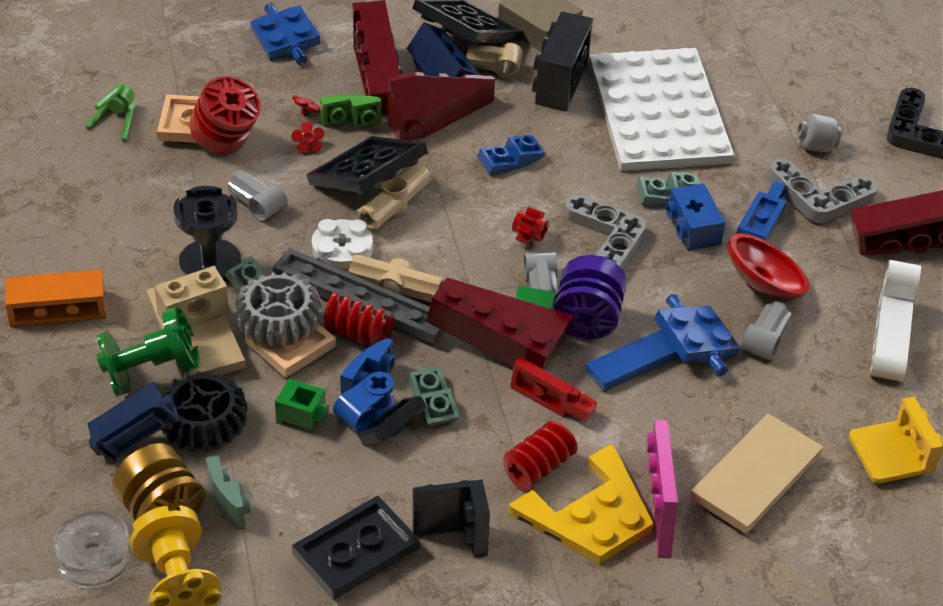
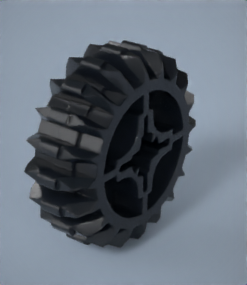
M212 370L207 375H201L197 371L196 376L190 377L185 373L182 381L173 379L172 387H164L161 398L168 394L173 397L180 420L179 423H170L161 429L162 434H166L170 443L177 442L180 449L189 445L192 452L197 447H203L207 452L209 446L214 445L220 449L223 441L232 443L234 435L241 434L242 426L247 421L246 412L248 407L242 388L237 387L235 380L227 381L225 374L215 377Z

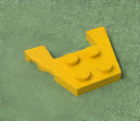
M612 444L588 457L587 466L604 482L603 485L558 512H554L532 490L509 503L508 513L516 519L522 517L533 523L532 528L541 533L549 532L562 539L561 544L599 565L652 532L653 521Z

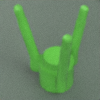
M119 83L113 91L95 105V109L99 111L85 125V128L90 129L109 109L116 114L127 112L121 140L125 142L133 113L137 108V105L133 103L135 100L133 90Z

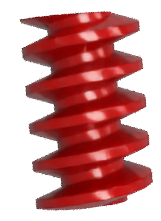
M337 292L332 294L324 312V327L328 332H337V335L341 337L348 336L352 341L359 340L361 344H370L371 346L386 338L390 339L394 327V313L385 319L386 314L383 308L378 309L376 314L373 315V305H367L364 311H362V301L357 300L351 307V297H344L340 303V294Z
M549 421L542 428L534 431L533 435L526 437L523 442L515 445L514 449L505 453L503 457L505 472L517 488L526 491L531 488L532 483H538L541 480V476L545 477L550 474L551 469L558 468L560 462H566L569 456L575 455L578 450V443L574 435L563 424Z

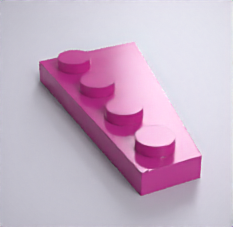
M654 420L653 433H647L646 452L649 453L651 494H654L653 515L655 516L657 558H671L678 500L668 420Z

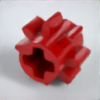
M529 206L526 212L518 211L512 223V231L518 233L516 240L528 245H533L534 240L541 242L546 236L549 227V221L543 219L545 212Z

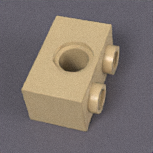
M215 266L154 286L157 313L162 322L163 311L174 307L180 308L184 312L190 326L229 313L227 285Z

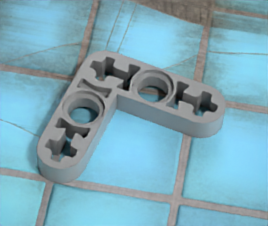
M775 159L772 161L767 175L768 180L772 184L774 181L786 184L783 195L809 220L816 223L830 221L849 213L850 209L870 204L874 201L878 189L877 183L872 178L858 176L822 191L796 165L786 159ZM794 188L803 189L807 193L797 192L794 190ZM835 197L845 198L848 202L839 201Z
M572 195L565 202L564 214L567 220L609 236L596 255L611 259L623 270L644 240L646 221L638 215L584 195ZM606 216L611 218L612 221L604 222L598 218ZM620 244L626 246L627 249L616 250L612 246Z

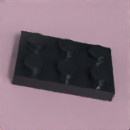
M377 495L293 544L292 554L327 594L335 600L419 549L420 539Z

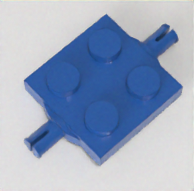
M270 3V6L266 4L264 10L267 15L250 21V25L267 57L271 61L280 57L293 56L298 65L305 64L307 57L303 51L321 44L320 35L301 5L278 11L273 3Z
M677 294L669 295L666 303L671 309L658 310L654 320L683 362L699 361L707 363L711 366L716 376L725 375L728 372V367L722 359L737 356L740 350L737 342L710 305L686 307Z

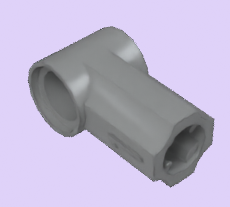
M237 171L228 183V191L246 203L252 215L259 221L267 220L288 205L287 196L281 187L276 184L267 186L248 172Z
M525 253L524 277L525 281H529V288L555 292V300L558 291L556 253Z
M777 301L772 304H766L756 323H751L748 326L741 343V350L772 361L778 350L781 336L790 322L792 313L787 310L786 305Z

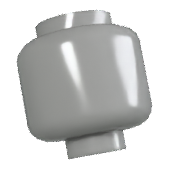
M812 113L807 116L805 121H800L796 135L800 138L801 146L804 149L826 154L832 148L835 149L839 145L842 129L838 126L836 119Z

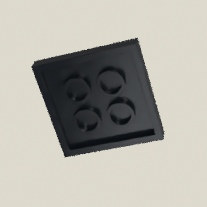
M415 0L412 7L413 10L421 14L422 19L432 23H439L442 25V30L451 34L461 35L463 37L462 40L470 45L477 46L478 43L493 45L494 42L506 44L512 41H520L523 34L522 30L466 0Z
M371 136L307 173L306 176L310 185L320 186L324 189H339L342 192L352 191L358 194H366L375 189L374 186L381 181H387L396 177V172L401 169L416 165L419 162V158L428 154L425 142Z

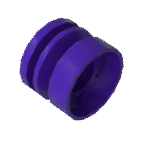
M597 255L578 256L567 263L563 269L553 310L573 315L567 333L589 340L601 339L612 334L618 326L626 292L627 278L624 270L615 262Z

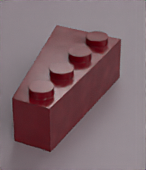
M386 1L352 3L353 49L365 96L379 97L381 100V115H388V78L403 75L402 67H399L398 52L394 46Z
M943 190L850 209L852 231L860 255L899 254L902 249H911L914 253H926L927 248H943Z
M447 277L432 297L426 322L511 367H514V362L522 357L545 370L564 342L573 315Z

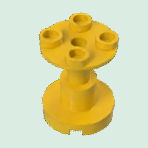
M168 506L152 509L140 516L132 525L134 532L132 535L129 534L128 538L132 552L139 560L155 563L158 571L167 574V577L158 582L149 594V606L217 605L222 598L220 593L221 584L218 577L208 570H188L187 567L192 560L190 551L201 539L202 529L196 513L185 506H179L180 511H169Z

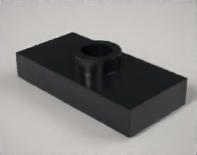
M421 396L403 398L359 432L357 436L363 445L380 443L389 435L390 437L395 436L406 429V422L427 405Z

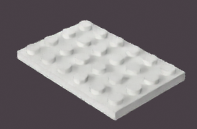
M696 48L589 55V66L620 172L733 164L734 153Z

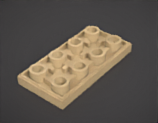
M147 289L148 301L159 328L163 329V322L157 313L155 289ZM225 315L191 326L194 334L191 337L193 347L198 346L201 365L197 369L186 372L187 375L190 377L196 376L197 371L201 375H207L212 370L213 374L218 376L246 368L245 359ZM173 360L182 381L185 372L179 367L176 360Z
M767 413L691 490L690 499L747 534L821 456L823 446Z

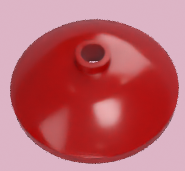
M743 233L733 235L728 241L727 249L730 260L740 277L753 291L761 292L771 297L796 299L803 297L809 290L810 284L803 270L788 255L774 245L758 237Z

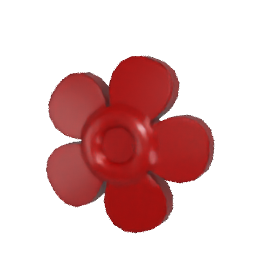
M293 95L294 103L302 107L301 114L305 115L307 110L314 113L320 112V106L314 101Z
M308 121L303 122L300 127L301 130H294L292 132L291 139L294 142H299L296 148L299 153L306 154L309 146L313 153H318L322 149V143L318 140L324 138V131L319 127L312 131V123Z

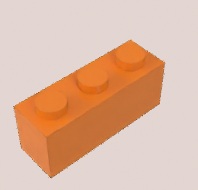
M102 269L6 277L5 306L10 327L105 319L106 291Z

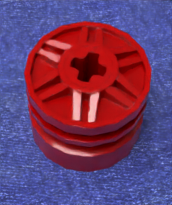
M222 76L208 81L190 116L189 129L192 137L201 147L213 153L229 154L241 149L260 114L261 102L258 94L249 84L239 78Z

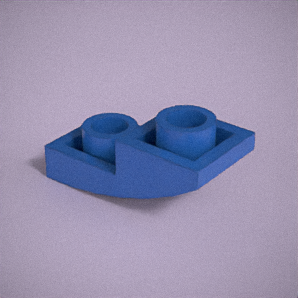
M533 135L508 137L505 146L480 148L477 158L488 174L493 175L530 165L543 158L546 152Z
M386 338L372 345L359 354L340 375L341 394L352 389L374 372L390 373L396 360V356L393 354V340Z

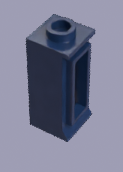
M154 381L87 423L91 437L89 438L91 449L98 456L103 455L114 464L116 457L122 455L170 423H179L180 420L173 397L168 394L161 398L158 385Z

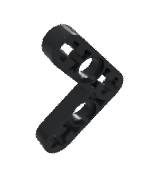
M912 87L903 89L887 133L888 143L901 149L943 159V131L918 125L925 102L924 92ZM913 101L914 103L913 105L908 104V102ZM902 115L908 116V117H911L912 119H905V118H902L901 116H902ZM899 129L905 130L904 133L899 134ZM923 139L931 140L935 143H927Z

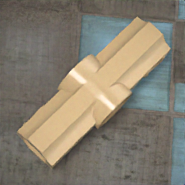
M418 162L414 166L405 168L396 177L382 181L381 190L357 210V219L363 220L367 224V229L372 231L373 229H378L392 215L403 214L407 210L408 201L431 181V173L426 168V165Z
M355 254L348 273L402 296L407 295L431 302L432 297L445 281V278L414 270V267L408 261L401 258L392 259L387 263Z

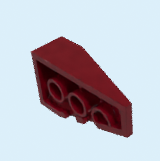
M413 72L388 78V124L397 139L412 141L425 138L493 102L495 78L484 75H462L460 78L449 77L443 73H438V76H425L423 72Z

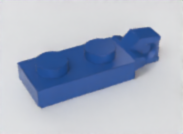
M774 181L768 193L759 191L739 224L736 234H749L767 242L786 207L787 200L783 199L786 184Z

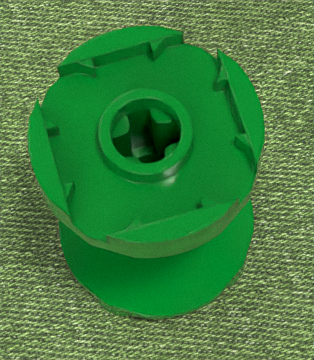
M174 307L163 311L164 328L146 334L144 336L145 342L124 350H120L116 340L108 331L97 335L98 344L102 350L101 353L97 354V361L103 373L109 372L111 386L117 397L130 392V378L127 370L129 368L149 361L158 366L172 360H176L179 367L185 373L200 367L201 361L198 346L193 347L191 337L194 336L192 328L180 308Z

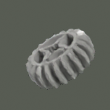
M272 271L270 276L266 277L260 274L258 280L249 279L247 286H241L239 295H236V309L234 310L235 319H237L240 331L245 332L248 339L255 338L258 345L266 341L270 347L274 343H281L285 347L286 342L291 341L297 344L299 337L308 339L309 333L316 331L317 323L320 322L322 306L316 286L311 285L308 279L301 280L298 273L288 276L286 271L282 275H275Z

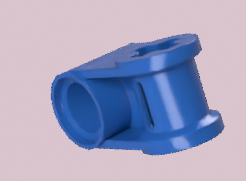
M374 372L368 375L363 381L338 397L333 406L334 414L358 433L395 405V399L391 393L394 388L393 378L385 372Z

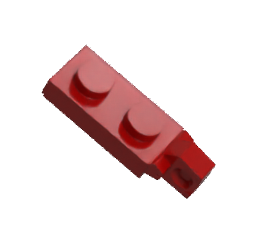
M522 357L514 362L510 386L515 391L561 417L567 414L586 422L596 412L597 402L587 394H581V391Z

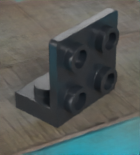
M483 479L462 480L455 483L438 485L428 484L412 489V530L416 536L463 531L465 544H471L474 558L488 556L490 510Z

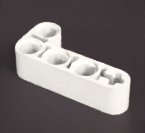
M889 260L878 305L870 376L899 382L904 380L908 362L913 305L920 280L921 265Z

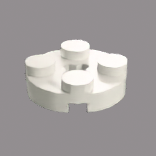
M324 219L319 222L318 229L313 233L312 253L314 258H319L324 263L338 269L349 270L351 260L355 254L369 258L372 255V235L363 220ZM339 243H346L345 246H339Z

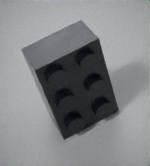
M561 11L557 21H552L549 38H544L541 54L537 53L533 69L537 71V76H535L532 92L536 93V105L568 111L589 63L593 18Z

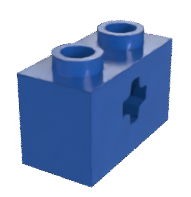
M705 183L671 188L669 201L665 205L666 214L669 219L673 220L676 234L679 239L683 240L687 250L721 245L725 221Z

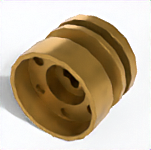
M163 443L150 444L136 450L117 468L112 479L113 492L135 521L146 512L163 506H168L169 511H180L179 506H185L192 509L198 515L206 500V491L199 481L187 469V466L173 448Z

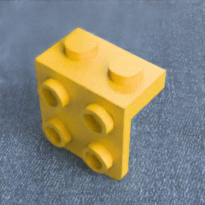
M915 396L902 399L896 421L852 429L848 437L871 481L877 484L935 472L940 455L943 452L942 437L933 429L926 410L921 408Z

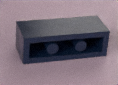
M423 22L406 48L413 57L412 61L422 68L425 76H438V73L460 78L462 75H480L446 31L426 22Z

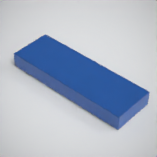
M660 329L586 363L585 372L604 392L679 357V355Z

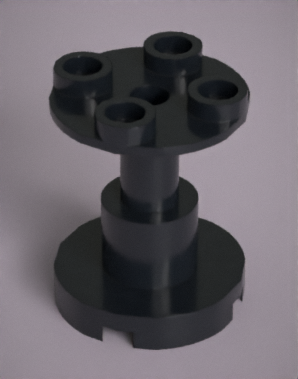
M216 186L191 188L186 191V196L180 201L178 197L173 206L174 220L177 227L184 233L191 235L194 240L193 243L185 247L179 256L180 269L185 275L215 266L223 281H229L225 275L228 270L241 263V254L236 246L229 241L223 240L222 237L223 233L230 230L237 221L236 199L231 194L230 197L223 194L222 188Z

